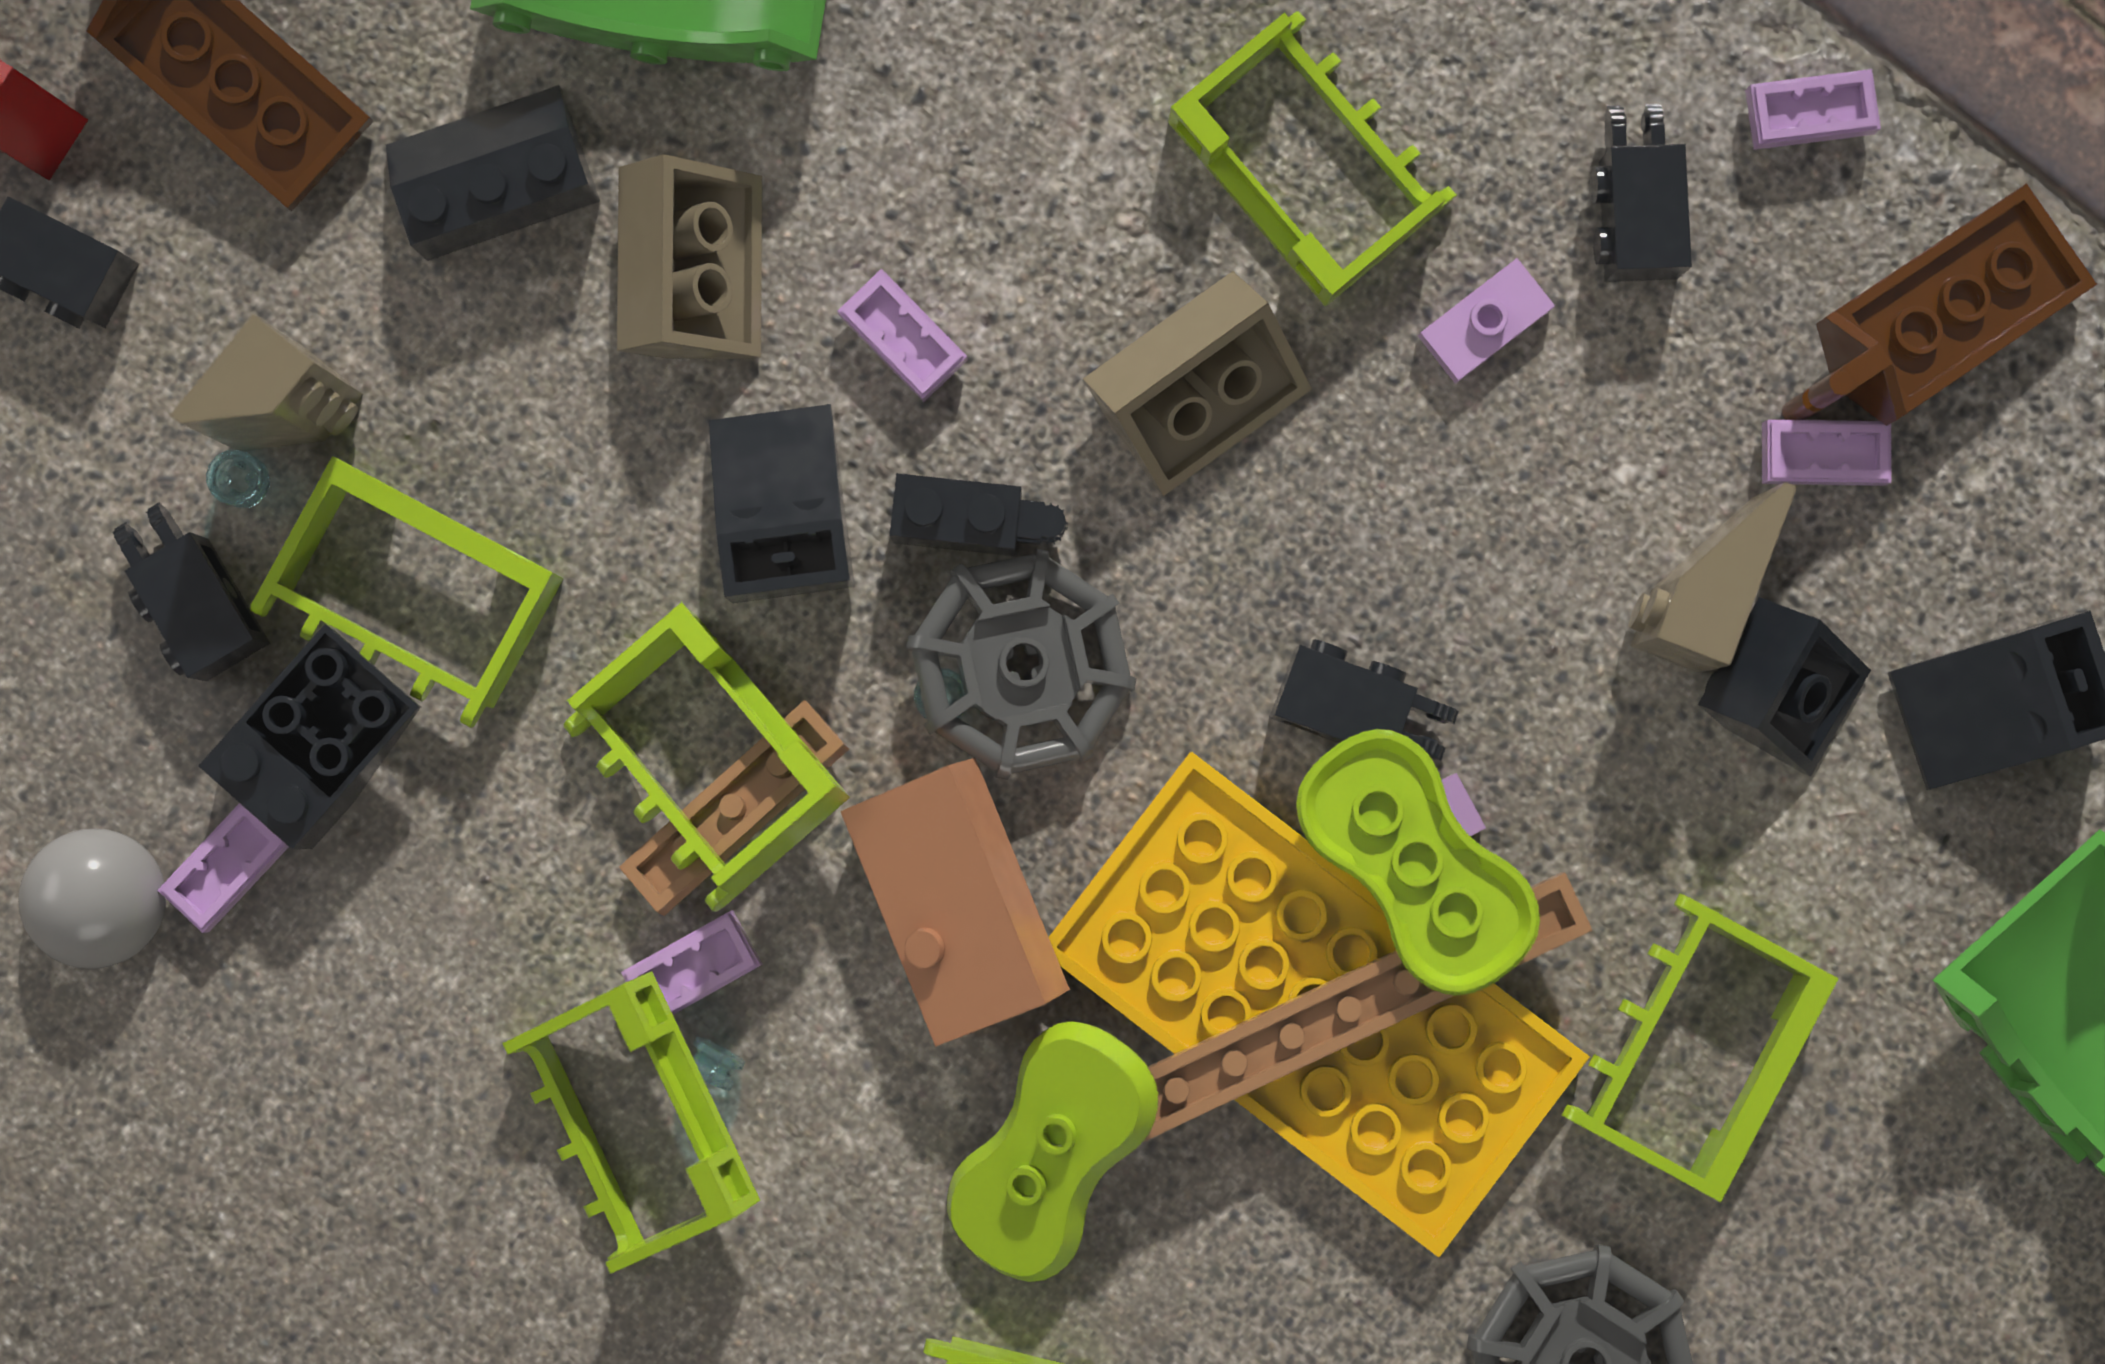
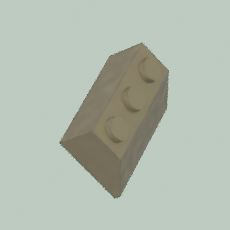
M666 154L619 167L617 351L665 359L760 358L762 176Z
M1234 271L1083 378L1111 427L1163 496L1312 390L1269 303Z
M252 314L170 416L180 424L237 451L324 442L331 433L338 435L348 427L358 411V407L355 404L363 394L308 349L255 314Z

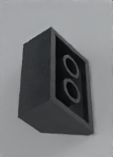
M560 85L386 144L390 187L410 246L427 261L600 202Z

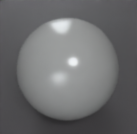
M97 828L73 831L56 838L43 847L25 870L18 898L21 921L34 944L42 952L58 962L86 969L113 966L128 960L140 952L158 931L166 909V898L157 891L165 883L158 863L150 852L129 836L116 831Z

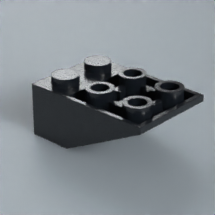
M826 404L709 420L716 536L724 597L734 604L855 587L832 405Z
M2091 610L2062 616L1887 672L1926 790L2105 740V651Z
M324 624L198 767L292 850L313 849L355 802L421 706L328 624Z

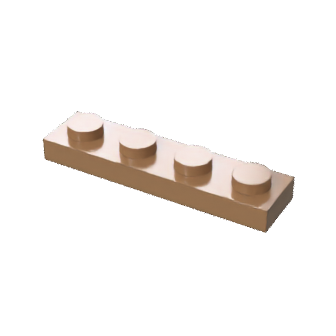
M806 700L802 701L784 718L826 769L849 750L847 745ZM765 737L761 738L682 810L723 862L731 857L805 790L777 756L778 753ZM671 821L619 866L621 871L653 909L663 916L669 913L712 874L700 857L681 870L672 862V855L687 841Z

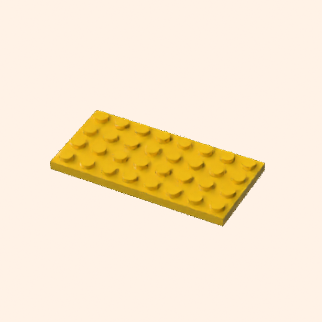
M1192 751L1188 753L1048 936L1058 962L1063 969L1174 1054L1396 950L1383 910L1370 891L1360 881L1324 859L1309 844L1307 839ZM1493 983L1477 992L1460 996L1455 995L1234 1100L1439 1258L1590 1056Z

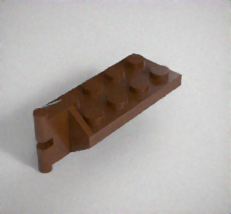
M103 0L86 30L291 212L374 122L370 116L239 0Z
M2026 183L1816 323L1830 374L1788 401L1782 408L1783 418L1785 420H1806L1840 398L1847 396L1884 425L1888 426L2092 289L2097 283Z

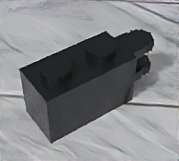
M1645 104L1641 117L1643 145L1627 146V119L1624 107H1621V105L1607 106L1604 120L1605 155L1599 161V166L1592 168L1590 178L1593 204H1601L1602 227H1596L1593 238L1595 263L1597 265L1604 264V282L1677 280L1692 267L1686 144L1666 145L1662 106H1659V104Z
M8 196L0 210V290L24 302L31 291L49 300L44 312L80 329L84 319L106 328L139 263L120 251Z
M896 473L889 534L894 544L1016 556L1017 543L1041 545L1044 542L1047 546L1051 543L1055 545V542H1061L1065 530H1068L1064 509L1061 510L1059 505L1053 506L1052 503L1045 505V502L1022 500L1021 486Z
M159 502L147 509L146 513L150 525L165 546L150 555L139 533L128 525L127 522L118 526L112 532L122 553L131 566L125 570L134 587L128 591L132 604L142 618L149 623L154 620L165 639L160 644V650L174 672L180 676L185 673L187 678L207 682L269 645L270 642L210 540L191 532L183 535L171 513Z
M1313 639L1310 648L1299 645L1294 649L1269 718L1336 743H1341L1349 737L1375 729L1391 730L1407 736L1420 745L1430 758L1442 760L1446 748L1440 745L1437 740L1404 731L1406 720L1410 710L1441 724H1455L1459 711L1451 706L1416 694L1417 687L1403 683L1407 673L1395 667L1371 661L1369 669L1362 668L1345 661L1348 651Z

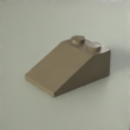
M1785 482L1753 497L1651 590L1650 595L1642 593L1634 606L1628 627L1636 630L1630 646L1698 673L1729 666L1797 486Z

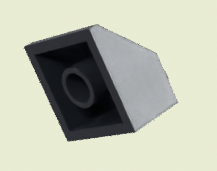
M1759 597L1747 618L1730 665L1718 668L1710 676L1705 687V693L1698 705L1725 729L1799 772L1812 776L1870 674L1871 669L1820 619Z

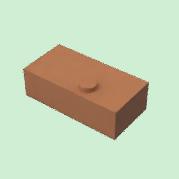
M975 758L945 766L840 811L935 1047L1045 1005L1070 990Z

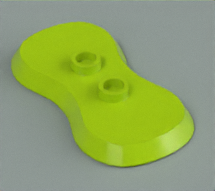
M1375 729L1361 732L1342 741L1324 754L1312 766L1298 789L1296 806L1302 831L1309 844L1324 859L1360 881L1377 900L1387 920L1396 952L1407 971L1415 979L1428 988L1442 994L1460 996L1477 992L1492 985L1513 970L1524 959L1532 948L1539 931L1540 915L1534 892L1526 878L1515 867L1478 844L1459 824L1448 803L1440 774L1428 753L1420 745L1397 732Z
M1074 1021L1058 1023L1044 1030L1033 1040L1023 1056L1019 1068L1013 1106L1003 1126L995 1136L964 1159L954 1172L949 1184L947 1213L951 1227L962 1243L976 1257L1006 1276L1027 1282L1046 1280L1058 1274L1071 1262L1082 1239L1089 1199L1099 1180L1113 1165L1137 1149L1149 1135L1154 1125L1158 1110V1091L1153 1075L1140 1057L1111 1034L1089 1024Z

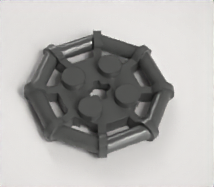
M1035 549L1034 553L1030 555L971 567L959 564L950 570L952 578L915 635L908 636L906 649L912 651L927 718V722L923 724L930 735L934 732L979 760L994 770L995 777L1008 780L1011 774L1074 760L1085 763L1094 756L1093 747L1128 691H1134L1136 678L1130 675L1115 608L1119 604L1113 593L1109 596L1105 595L1049 558V551ZM1028 580L1029 584L1026 598L992 604L982 590ZM1044 584L1077 604L1086 612L1073 620L1065 614L1062 616L1049 607L1051 605L1042 600ZM968 599L979 616L961 643L941 640ZM1092 622L1095 625L1104 670L1089 668L1081 630ZM1016 646H1023L1026 655H1037L1039 659V666L1030 670L1031 680H1020L1017 672L1008 671L1006 661L1014 657L1013 648ZM938 655L957 658L965 696L950 706ZM1085 683L1101 686V690L1079 725L1076 726L1067 713L1074 697ZM971 706L980 710L986 717L1004 726L1001 744L999 745L957 716ZM1053 721L1063 736L1058 739L1016 747L1021 727Z
M1596 1244L1592 1251L1524 1265L1520 1261L1511 1267L1512 1276L1477 1332L1468 1335L1466 1347L1472 1350L1475 1364H1501L1499 1357L1518 1360L1519 1364H1572L1570 1362L1571 1356L1576 1351L1580 1353L1585 1352L1588 1347L1597 1350L1594 1355V1361L1597 1364H1652L1647 1356L1645 1333L1659 1324L1667 1364H1693L1680 1308L1684 1300L1676 1289L1667 1290L1613 1255L1610 1246ZM1590 1277L1588 1295L1584 1297L1564 1298L1551 1304L1541 1289L1542 1287ZM1608 1281L1646 1305V1309L1631 1319L1605 1302ZM1530 1296L1540 1312L1520 1344L1503 1341L1502 1338Z

